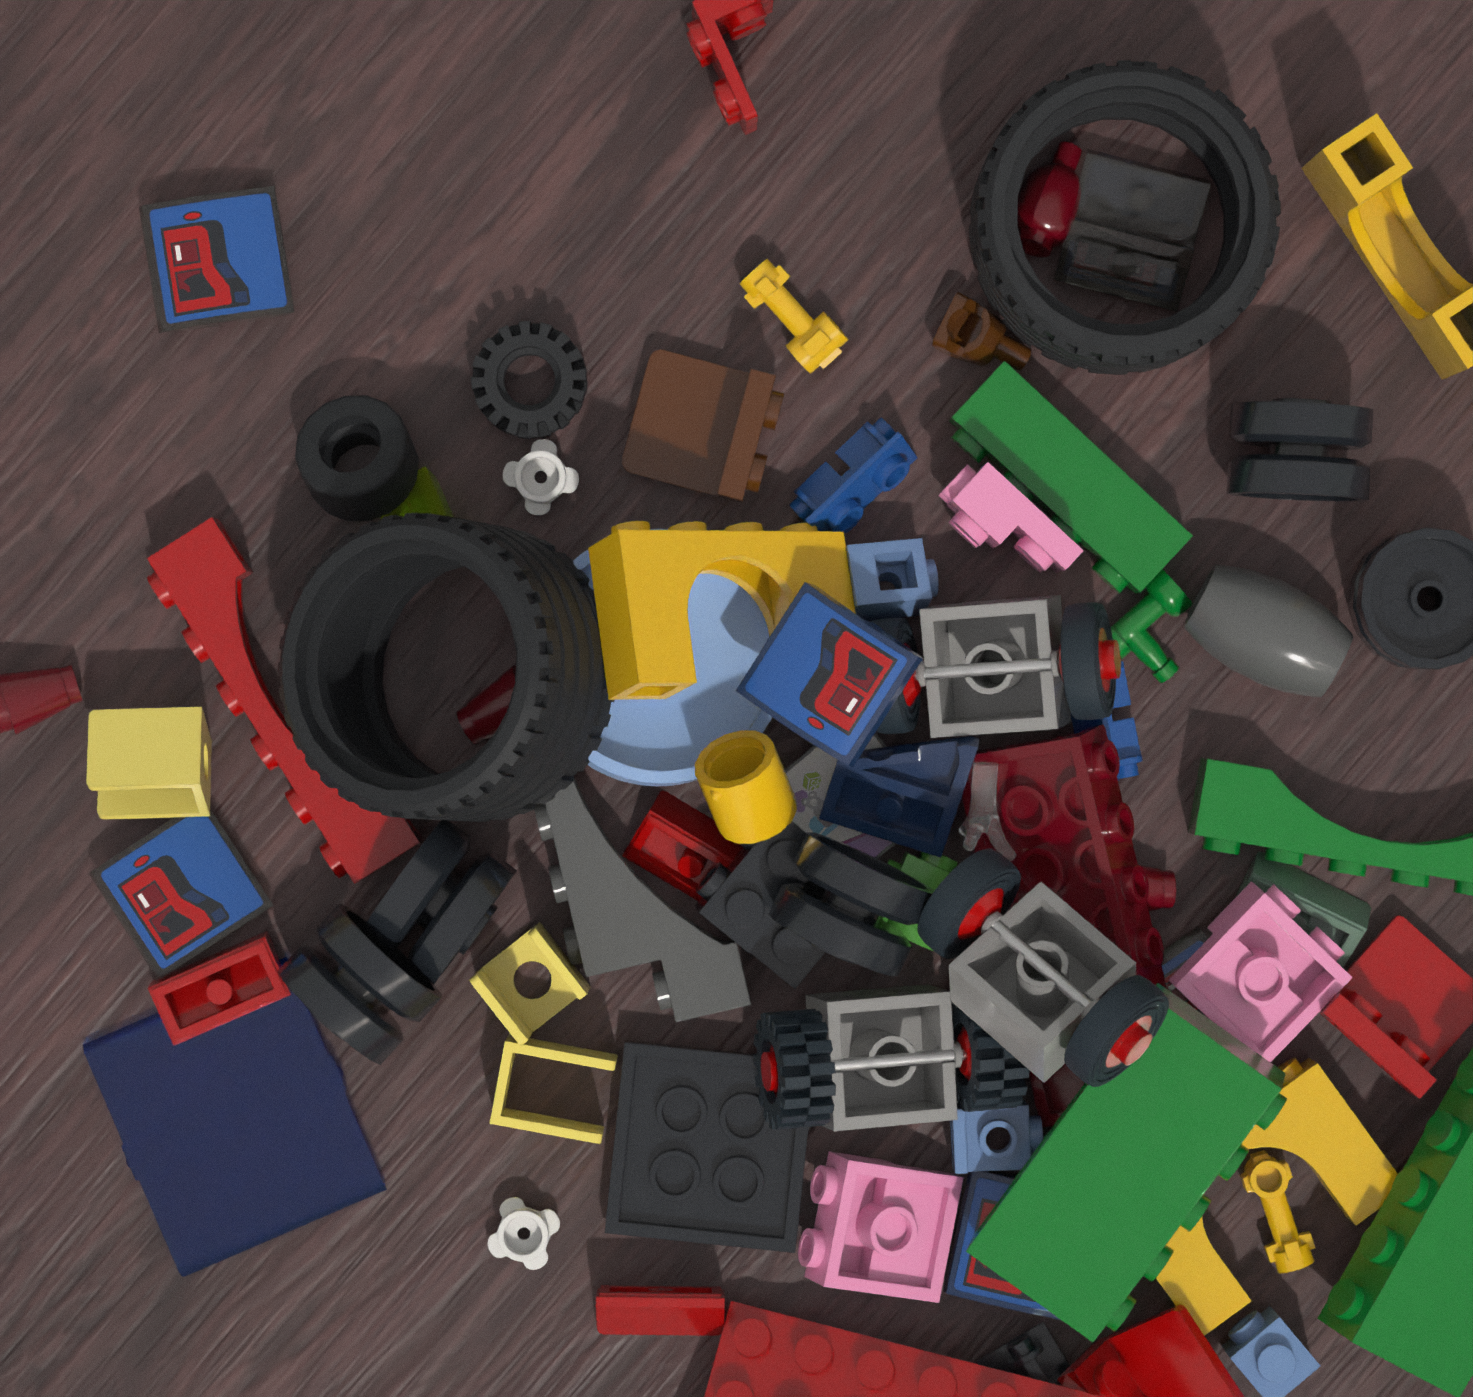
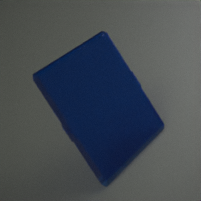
M287 957L279 960L281 966L288 960ZM292 991L290 996L173 1046L158 1012L83 1044L84 1054L122 1139L123 1145L121 1147L126 1157V1163L131 1168L135 1180H139L176 1267L182 1277L387 1190L384 1178L346 1093L348 1087L343 1078V1070L338 1066L334 1055H330L313 1014Z

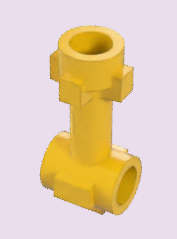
M767 258L739 283L747 292L744 298L754 309L765 303L795 336L785 346L810 374L819 366L824 369L843 352L840 347L849 340L848 337L824 311L813 319L783 286L791 276L781 265L775 267Z
M1265 1150L1250 1154V1159L1246 1163L1244 1173L1240 1175V1178L1247 1193L1255 1192L1260 1197L1274 1239L1273 1242L1264 1246L1268 1261L1270 1263L1275 1262L1278 1273L1293 1272L1314 1263L1311 1250L1316 1248L1312 1235L1309 1231L1298 1233L1285 1194L1288 1182L1293 1178L1289 1164L1285 1160L1277 1161L1274 1157L1268 1155Z

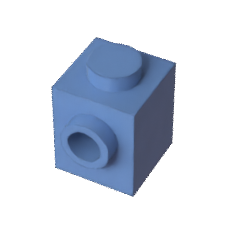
M1270 1306L1262 1313L1255 1310L1242 1318L1229 1331L1228 1336L1231 1339L1221 1346L1262 1397H1285L1320 1367V1364Z

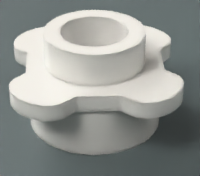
M547 439L535 441L532 444L530 453L526 454L519 462L511 461L507 463L503 470L504 482L510 487L517 488L525 498L526 510L533 515L548 513L552 501L562 493L574 492L579 484L577 471L573 468L565 467L556 455V445ZM543 471L547 474V480L544 483H537L535 481V474L537 472Z
M510 1197L503 1201L499 1211L502 1219L497 1232L491 1234L488 1239L489 1251L497 1258L507 1256L512 1260L523 1262L525 1267L530 1270L540 1269L548 1261L546 1247L550 1236L559 1230L560 1219L552 1209L538 1211L525 1206L522 1199ZM525 1227L530 1231L529 1238L521 1239L518 1236L520 1228Z

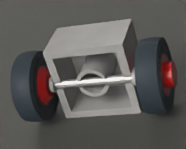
M1061 595L936 604L919 609L924 660L920 662L877 729V732L896 734L910 732L915 729L920 712L922 686H926L931 738L1059 729L1071 722V714L1075 719L1079 720L1110 717L1115 701L1116 679H1119L1121 675V657L1118 641L1113 640L1109 618L1103 604L1088 602L1068 605L1064 610L1063 618ZM883 618L871 621L918 654L912 629L906 619Z
M983 849L972 854L956 866L935 889L920 915L917 926L920 938L933 951L946 959L956 958L949 964L950 1001L1042 1082L1045 1083L1064 1064L1083 1082L1092 1087H1099L1110 1082L1138 1060L1147 1050L1167 1015L1169 1008L1168 998L1150 980L1141 975H1136V962L1042 882L1037 884L1008 911L1020 887L1021 874L1019 870L1005 856L993 849Z

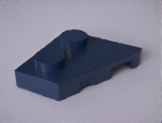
M966 736L866 749L854 767L847 766L837 760L819 819L941 858L980 739Z

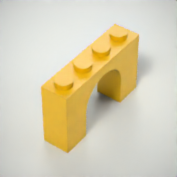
M1376 113L1322 149L1301 169L1443 380L1473 366V284L1462 278L1446 261L1416 217L1402 185V176L1413 169V167Z
M630 521L611 527L610 535L588 548L608 700L667 699L697 683L688 621V599L691 587L698 574L719 575L741 586L759 606L768 627L769 637L804 582L816 585L856 614L844 532L818 531L817 526H810L808 523L788 525L779 531H763L762 524L758 522L738 523L728 526L724 530H707L706 523L694 521L673 525L668 530H650L649 522Z
M1295 1057L1278 1066L1280 1070L1286 1073L1282 1090L1279 1092L1287 1098L1286 1103L1266 1130L1255 1125L1242 1142V1145L1248 1149L1260 1147L1279 1148L1303 1158L1344 1215L1353 1224L1358 1225L1381 1208L1392 1189L1393 1182L1398 1173L1319 1064L1310 1058L1301 1064ZM1202 1217L1190 1232L1180 1226L1166 1244L1174 1252L1156 1279L1176 1306L1181 1304L1187 1308L1205 1336L1249 1304L1251 1299L1209 1242Z

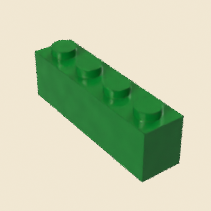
M1005 361L949 420L958 429L951 439L977 463H980L987 456L1004 472L1003 476L1030 501L1034 500L1051 516L1050 520L1077 545L1080 543L1098 559L1092 566V570L1119 594L1126 586L1134 594L1140 593L1193 536Z

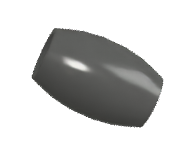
M1218 564L1214 565L1205 579L1183 624V628L1205 651L1229 669L1258 684L1282 692L1319 698L1325 694L1334 680L1353 640V634L1327 607L1306 592L1276 577L1255 570Z

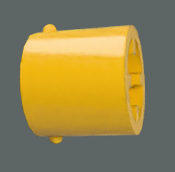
M740 730L728 733L710 742L700 752L695 762V776L716 826L725 839L736 844H753L765 841L782 832L792 822L797 811L796 797L776 747L766 734L756 730Z

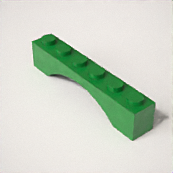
M1206 758L1200 759L1188 833L1203 836L1202 849L1239 855L1241 843L1266 847L1265 860L1299 866L1303 865L1304 854L1329 858L1328 871L1362 877L1366 875L1367 865L1392 869L1390 878L1392 882L1426 888L1429 886L1430 876L1455 880L1453 892L1473 896V831L1449 839L1417 843L1371 838L1354 833L1320 816L1293 795L1270 769Z

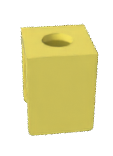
M202 707L92 710L89 713L86 783L90 790L98 791L97 813L101 819L210 816L212 739Z
M540 922L475 972L469 979L473 987L520 1046L530 1039L535 1030L576 998L581 1000L586 996L591 987L574 965L571 966L569 958ZM529 961L539 962L546 966L552 979L549 991L542 997L535 999L522 996L514 984L516 970L520 965Z
M509 1034L504 1043L490 1124L601 1144L604 1126L505 1108L515 1053L615 1071L618 1055L532 1038L520 1046L513 1036Z

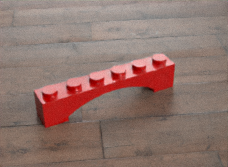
M211 517L148 557L147 560L155 571L147 577L151 588L166 609L171 608L175 604L189 624L187 628L181 631L185 641L201 663L211 659L224 679L216 684L220 696L235 717L244 712L246 713L258 732L257 735L250 738L255 751L270 771L278 766L283 771L293 787L284 794L302 823L306 825L314 820L327 842L319 846V849L334 874L339 879L348 874L353 883L356 884L424 841L411 819L381 815V812H370L360 808L354 802L346 801L338 795L337 788L327 787L320 780V774L315 770H311L305 762L306 756L302 750L297 749L292 739L294 734L291 727H287L283 712L270 693L255 660L248 637L243 608V579L253 572L221 521Z

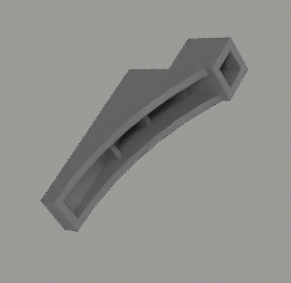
M574 776V781L565 790L560 789L555 794V798L546 804H535L534 810L542 841L554 839L559 864L548 866L556 903L568 901L574 926L563 928L571 966L583 963L585 975L590 977L661 960L663 971L652 973L660 1010L673 1008L676 1022L751 1005L738 944L732 939L722 941L702 929L670 906L636 874L607 838L586 804Z

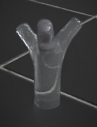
M973 762L970 808L968 816L959 827V833L962 836H966L963 847L966 850L973 851L981 834L985 832L997 852L1001 853L1011 862L1017 854L1005 839L997 813L998 764L993 762Z

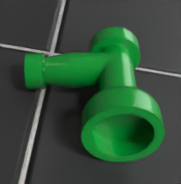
M1163 569L1146 586L1148 594L1111 626L1113 640H1117L1119 644L1121 659L1132 651L1141 662L1152 670L1151 674L1160 684L1170 679L1178 671L1179 666L1171 657L1167 658L1161 646L1148 632L1147 628L1165 612L1170 616H1180L1193 605L1187 595Z

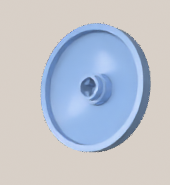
M650 529V530H668V529ZM586 550L573 560V564L577 569L582 570L589 578L588 585L594 590L589 551ZM698 574L691 587L688 599V621L697 683L667 699H629L611 702L609 711L611 718L608 727L603 729L600 736L602 741L597 751H592L588 757L590 761L588 766L614 779L637 785L657 787L690 783L697 780L695 776V762L700 752L710 742L725 734L740 730H756L763 733L772 717L736 692V689L769 639V632L759 606L741 586L719 575Z

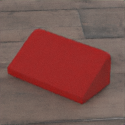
M662 790L622 856L699 901L702 897L696 893V889L707 873L719 862L728 867L743 847L725 839L712 818L669 792Z
M268 931L159 977L148 986V991L173 1046L292 994L290 988L284 983L277 972L281 968V963Z
M601 1285L597 1289L596 1294L597 1331L601 1334L719 1336L722 1334L724 1327L725 1289H721L720 1286Z

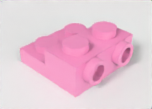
M989 462L977 472L967 464L938 495L947 503L946 506L955 513L948 523L973 547L977 548L985 541L991 548L1000 545L1012 532L1019 538L1013 549L1039 573L1043 570L1046 571L1049 567L1056 573L1064 571L1084 551Z
M1251 881L1207 927L1213 934L1169 981L1211 1021L1271 1062L1353 977L1337 963V960L1345 952L1317 926L1308 935L1293 921L1301 910L1273 884L1264 893Z
M829 1151L826 1166L819 1165L815 1169L810 1184L811 1199L814 1203L818 1204L814 1229H805L799 1240L798 1259L801 1266L806 1267L804 1277L823 1287L939 1303L963 1177L949 1172L896 1165L887 1160Z

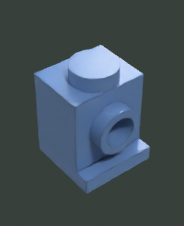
M922 538L847 545L846 551L855 612L863 620L920 616L919 609L928 607L932 597L937 596L939 586L937 567L933 559L925 558ZM879 582H891L896 589L880 591Z
M1025 1100L1017 1108L964 1112L961 1109V1104L957 1105L958 1120H950L952 1169L955 1174L978 1171L1021 1170L1043 1140L1041 1116H1029V1105ZM995 1127L1005 1128L1010 1134L1008 1145L1001 1150H993L986 1144L988 1132Z

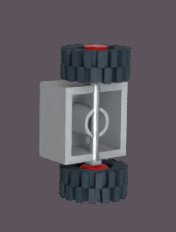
M928 984L807 994L806 1009L762 1013L760 1015L761 1019L756 1024L758 1034L754 1035V1045L757 1048V1054L753 1055L758 1075L755 1076L756 1087H760L758 1100L760 1108L764 1107L763 1117L766 1122H769V1127L772 1130L823 1126L832 1131L958 1120L957 1105L961 1104V1109L964 1112L1017 1108V1106L1022 1104V1095H1026L1028 1088L1024 1078H1029V1069L950 1001V991Z

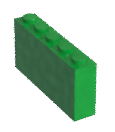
M1159 983L1156 986L1168 998L1169 1008L1160 1029L1152 1039L1147 1050L1138 1060L1110 1082L1099 1087H1092L1084 1082L978 1227L966 1250L971 1256L1091 1342L1096 1340L1105 1326L1114 1332L1121 1326L1137 1301L1129 1295L1143 1276L1151 1282L1155 1280L1174 1252L1166 1244L1177 1229L1181 1226L1190 1232L1211 1203V1199L1205 1196L1204 1193L1217 1176H1220L1225 1181L1232 1177L1249 1152V1149L1242 1145L1244 1139L1255 1125L1266 1130L1287 1101V1098L1279 1093L1283 1087L1285 1072Z
M1473 1047L1467 1058L1459 1066L1454 1081L1435 1114L1428 1120L1422 1137L1403 1170L1396 1176L1391 1191L1371 1226L1364 1232L1359 1247L1340 1280L1332 1288L1328 1301L1317 1318L1352 1343L1455 1397L1462 1395L1473 1375Z

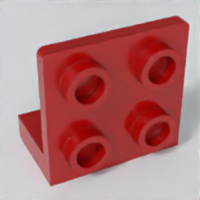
M695 0L692 2V21L686 23L688 29L686 35L701 68L712 64L719 80L713 82L715 89L713 95L726 124L730 126L739 122L744 135L750 134L757 130L758 115L722 35L728 33L731 40L734 41L765 27L766 22L764 18L767 14L772 13L774 0Z
M1396 915L1347 968L1346 972L1353 978L1319 1013L1401 1087L1420 1099L1437 1080L1429 1071L1473 1023V978L1407 919Z
M1181 1304L1097 1340L1057 1378L1064 1387L1103 1397H1244L1187 1308Z

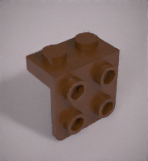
M666 350L654 351L647 363L622 457L623 468L633 475L742 503L746 490L757 493L759 491L768 455L756 452L762 428L775 431L785 393L773 390L776 375L751 369L750 373Z

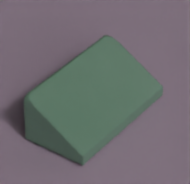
M1259 851L1253 859L1234 899L1251 881L1264 893L1274 884L1301 910L1293 919L1294 922L1308 935L1316 926L1319 927L1345 952L1337 960V963L1344 968L1368 928L1371 912L1370 905L1289 864L1265 860V853Z

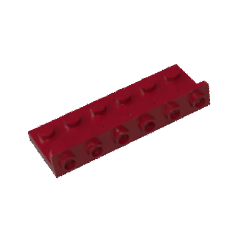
M1103 724L1090 726L1076 734L978 750L962 794V800L975 853L983 849H993L1012 862L1021 874L1018 893L1008 911L1037 884L1042 882L1136 962V975L1145 977L1154 985L1159 983L1167 989L1161 965L1164 956L1163 942L1158 930L1152 927L1147 906L1149 896L1148 878L1144 869L1137 863L1132 842L1134 819L1129 806L1123 803L1117 779L1120 768L1119 755L1113 742L1108 740L1105 726ZM1066 1064L1056 1071L1045 1083L1029 1070V1079L1038 1116H1041L1042 1128L1054 1125L1084 1084Z

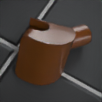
M960 292L955 294L932 342V346L936 350L958 360L978 366L988 364L994 357L1002 362L1005 361L1011 367L1020 371L1027 364L1031 355L1030 347L1005 335L1006 325L999 317Z

